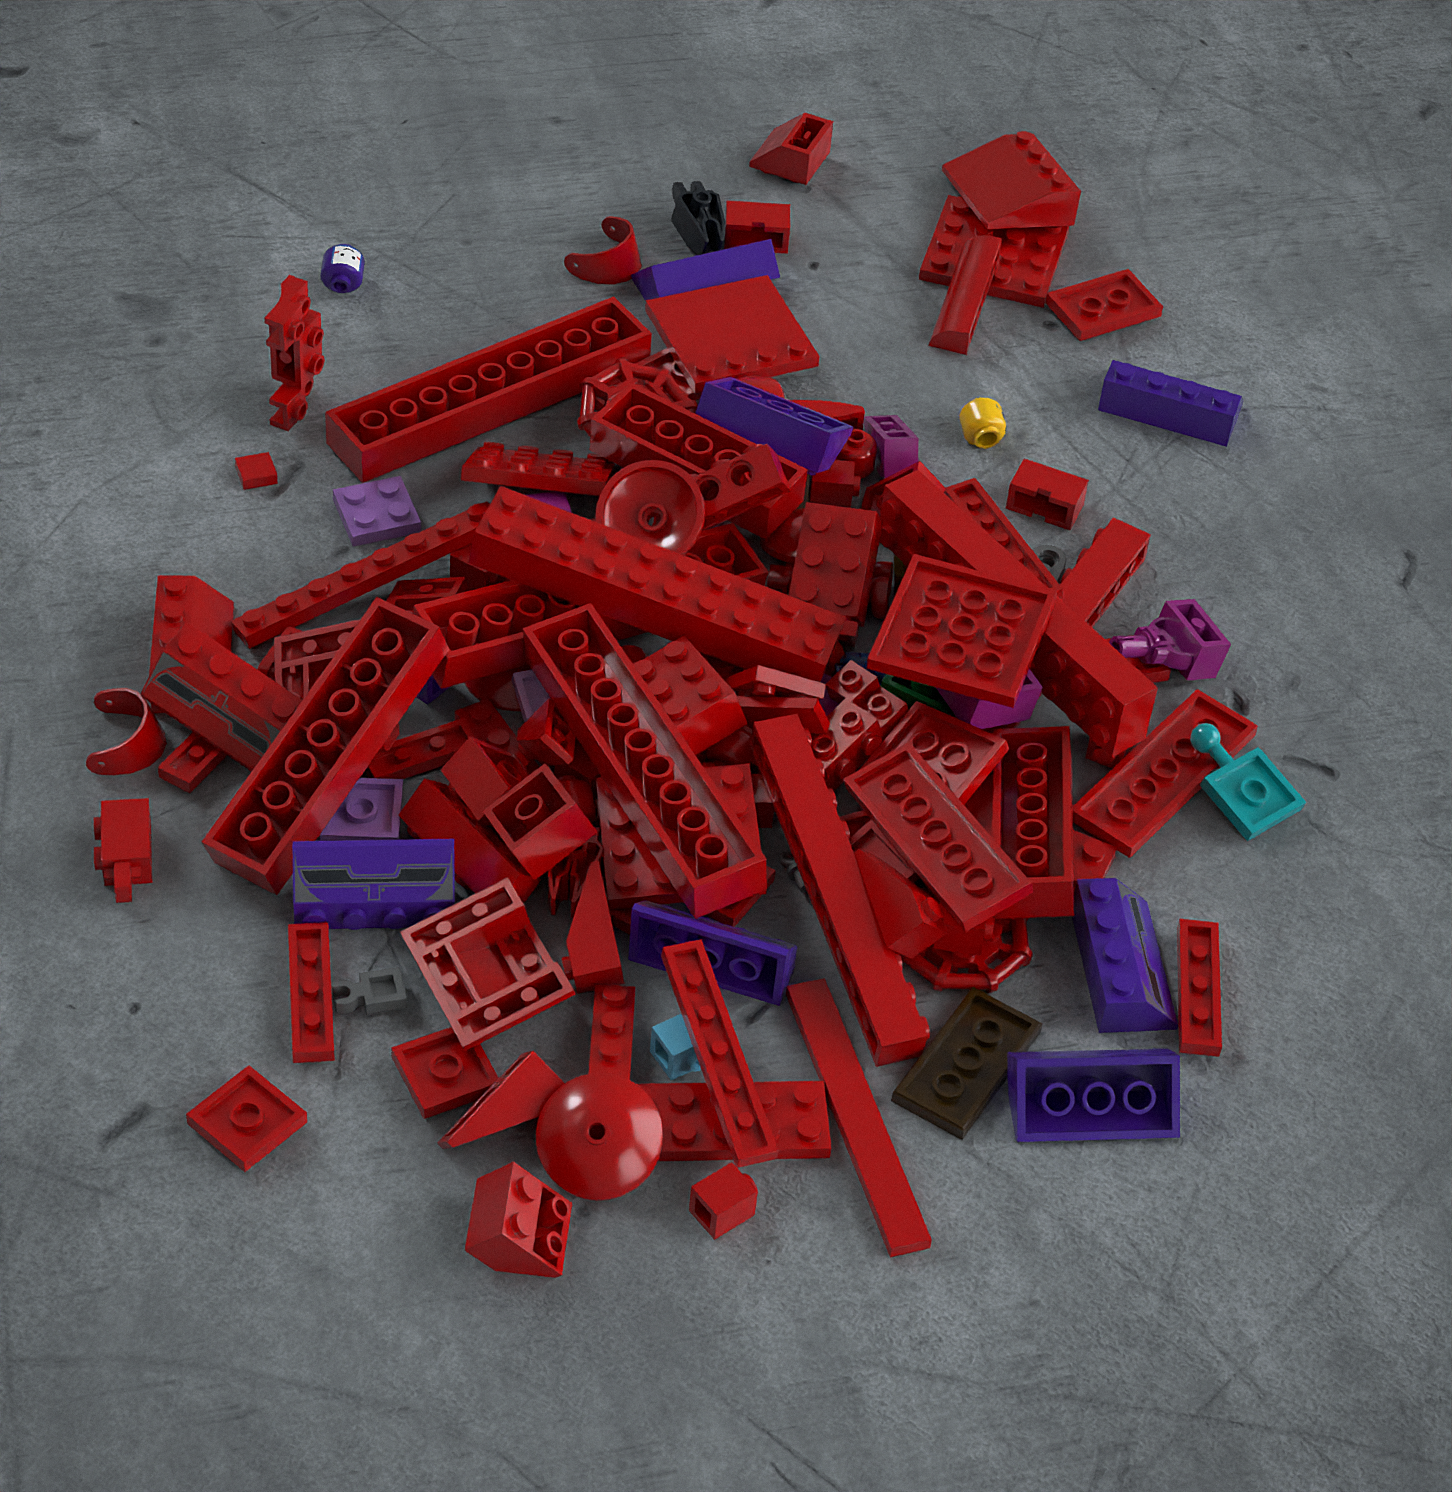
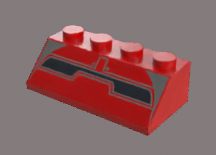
M187 621L163 648L141 691V697L251 772L302 702V699Z

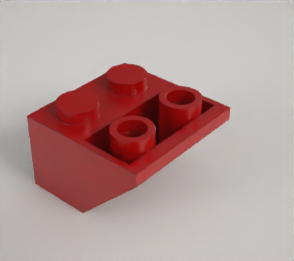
M803 113L774 128L750 160L749 167L795 183L807 185L830 153L834 121Z
M511 1162L477 1178L465 1251L494 1271L557 1278L562 1275L572 1202L515 1162Z

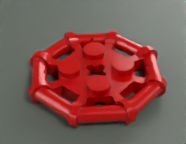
M622 358L617 359L614 365L597 375L584 378L580 385L582 401L577 425L580 430H584L590 437L591 419L599 412H594L596 397L605 401V407L630 382L671 401L662 391V387L673 399V403L693 413H696L698 405L696 401L690 400L669 375L670 370L665 367L661 370L634 364ZM633 377L652 381L653 383L648 382L646 386L637 384L639 380L633 379ZM617 378L621 381V384L612 389L607 386L608 383Z
M925 884L921 890L938 902L937 897ZM994 917L991 941H983L981 955L933 949V943L912 959L900 954L902 963H906L934 985L933 989L942 992L943 989L971 990L972 987L978 990H985L987 993L995 992L998 990V985L1021 966L1029 965L1032 960L1033 953L1029 948L1027 921L1029 918L995 919ZM1012 931L1013 945L1002 943L1001 934ZM924 956L927 957L929 960H931L934 964H936V965H937L938 967H940V968L938 969L936 966H934L932 963H930L928 960H926V959L924 958ZM997 958L1002 960L994 969L988 967ZM958 968H969L968 974L957 973Z

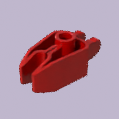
M594 827L598 833L548 871V906L551 915H556L560 902L568 900L570 893L571 918H574L591 862L599 861L603 876L604 847L599 842L601 828Z

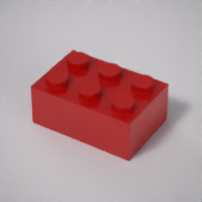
M806 502L789 596L834 613L851 616L853 622H858V626L864 627L883 525L877 511Z
M684 635L634 664L695 755L748 724L733 689Z

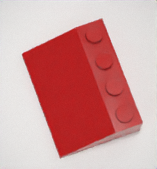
M1020 131L1017 134L1003 135L942 165V172L986 229L1074 226L1081 190L1036 136L1030 132Z

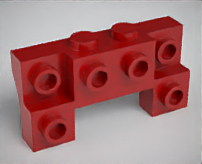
M288 275L280 284L281 297L275 307L264 317V323L269 325V337L266 340V345L270 347L272 379L283 383L269 398V404L279 407L277 412L269 419L270 425L288 432L297 421H301L305 417L308 409L305 397L310 394L313 388V376L321 372L325 362V358L322 355L324 331L321 328V313L309 309L311 300L308 297V281L292 275Z
M852 660L826 683L830 698L839 703L827 716L830 722L827 733H810L813 754L815 758L819 757L821 759L825 773L824 781L827 788H832L833 791L844 782V778L853 774L873 754L909 710L906 702L880 686L877 676ZM753 755L750 759L751 771L754 774H761Z

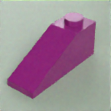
M897 415L864 416L863 424L865 431L877 443L875 466L883 479L918 462L919 438Z

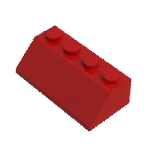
M158 575L149 675L163 648L186 621L229 651H232L233 626L231 621L234 619V602L196 576ZM151 704L153 713H165Z

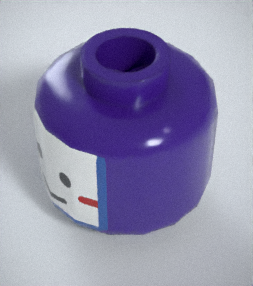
M338 244L328 248L322 260L320 273L322 283L329 290L337 293H350L357 290L362 284L365 259L362 253L349 244Z

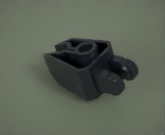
M693 181L690 191L686 190L682 182L673 183L672 196L675 207L671 222L688 248L699 255L705 254L707 245L713 252L720 251L725 237L726 223L719 194L712 190H705L700 181Z

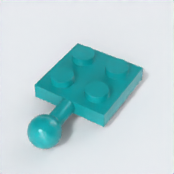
M1203 723L1193 729L1190 737L1192 746L1201 753H1209L1221 767L1204 777L1200 786L1247 841L1302 810L1306 801L1259 747L1234 760L1220 744V733L1215 726Z

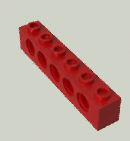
M767 443L749 446L743 451L742 455L734 459L719 460L710 466V470L699 475L689 474L697 483L704 499L705 520L702 531L791 491L777 453ZM746 472H752L751 480L746 485L739 486L740 477ZM713 487H719V493L716 498L707 501L706 495L708 491ZM654 516L652 526L659 524L661 517Z

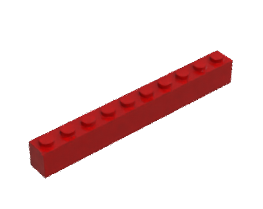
M1113 517L1105 529L1099 528L1090 548L1085 547L1082 549L1073 569L1068 568L1063 574L1060 582L1064 597L1062 601L1093 628L1144 562L1151 534ZM1020 722L985 728L982 730L994 734V729L1017 728Z
M798 714L754 722L749 745L875 1066L879 1067L920 1057L926 1041L930 1038L927 1019L918 1013L915 1005L916 994L911 982L905 981L902 973L903 966L900 953L886 946L855 854L849 842L850 833L848 825L844 819L840 820L837 800L833 789H828L826 786L823 763L819 757L815 758L813 754L810 731L807 727L803 728Z

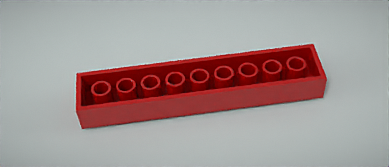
M613 296L326 411V443L362 483L582 393L580 385L584 378L597 375L614 365L617 359L625 358L627 362L635 364L649 357L651 354L652 333Z
M919 470L885 485L880 519L883 522L880 542L884 547L889 548L907 568L913 554L1049 589ZM1057 596L1029 669L1043 687L1041 690L1043 695L1060 708L1071 722L1076 723L1091 737L1097 746H1100L1113 757L1145 740L1158 687Z
M502 486L498 489L474 533L468 561L469 564L576 605L583 606L591 603L600 614L665 639L675 641L684 635L699 652L741 668L749 669L760 665L820 683L836 648L846 619L842 615Z
M734 523L701 531L695 544L684 554L686 557L765 586L769 573ZM509 580L416 604L413 607L412 614L439 626L445 638L449 651L432 674L442 689L529 665L525 660L522 628L581 606L517 581ZM598 613L617 641L647 633V631Z
M589 603L522 628L525 660L693 917L697 919L767 890L765 856L593 605Z

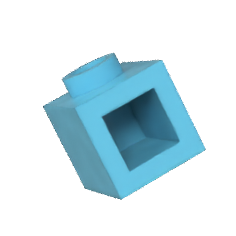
M682 1014L652 1027L650 1053L670 1080H674L691 1071L701 1070Z

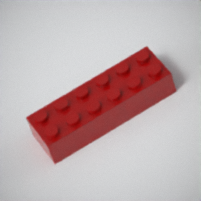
M630 382L591 419L589 450L623 468L640 461L660 460L677 465L688 474L699 475L710 470V466L713 463L722 459H734L742 455L747 447L755 445V443ZM778 454L777 456L791 491L728 519V521L765 540L804 501L808 469ZM746 472L740 477L739 486L746 485L751 480L752 472ZM713 487L708 491L706 495L707 501L716 498L719 493V487Z
M1070 726L994 729V735L1007 741L1009 750L993 769L992 838L1029 879L1033 888L1032 894L994 915L995 919L1074 916Z

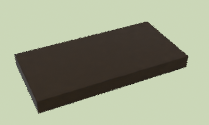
M972 987L893 1091L891 1102L963 1140L1008 1078L1007 1052H1027L1041 1033L1043 1023Z

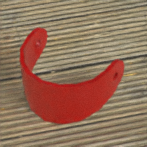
M608 216L601 223L602 230L609 238L620 244L606 251L593 254L569 253L564 259V264L572 275L582 280L596 284L614 285L632 279L631 274L640 271L642 263L633 225L626 219Z
M112 688L102 690L94 696L95 707L104 713L133 715L143 719L134 734L120 745L89 754L86 758L88 770L99 775L131 774L150 767L162 756L167 745L165 732L149 704L141 697L138 691L129 688Z

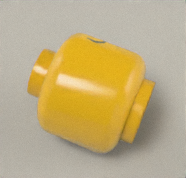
M975 398L968 402L960 412L959 416L963 435L969 444L986 449L995 446L1004 437L1007 430L1002 407L997 401L991 398Z

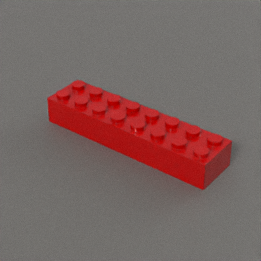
M375 598L202 840L203 846L214 863L275 895L279 894L293 874V841L317 840L449 651L439 626L383 599Z

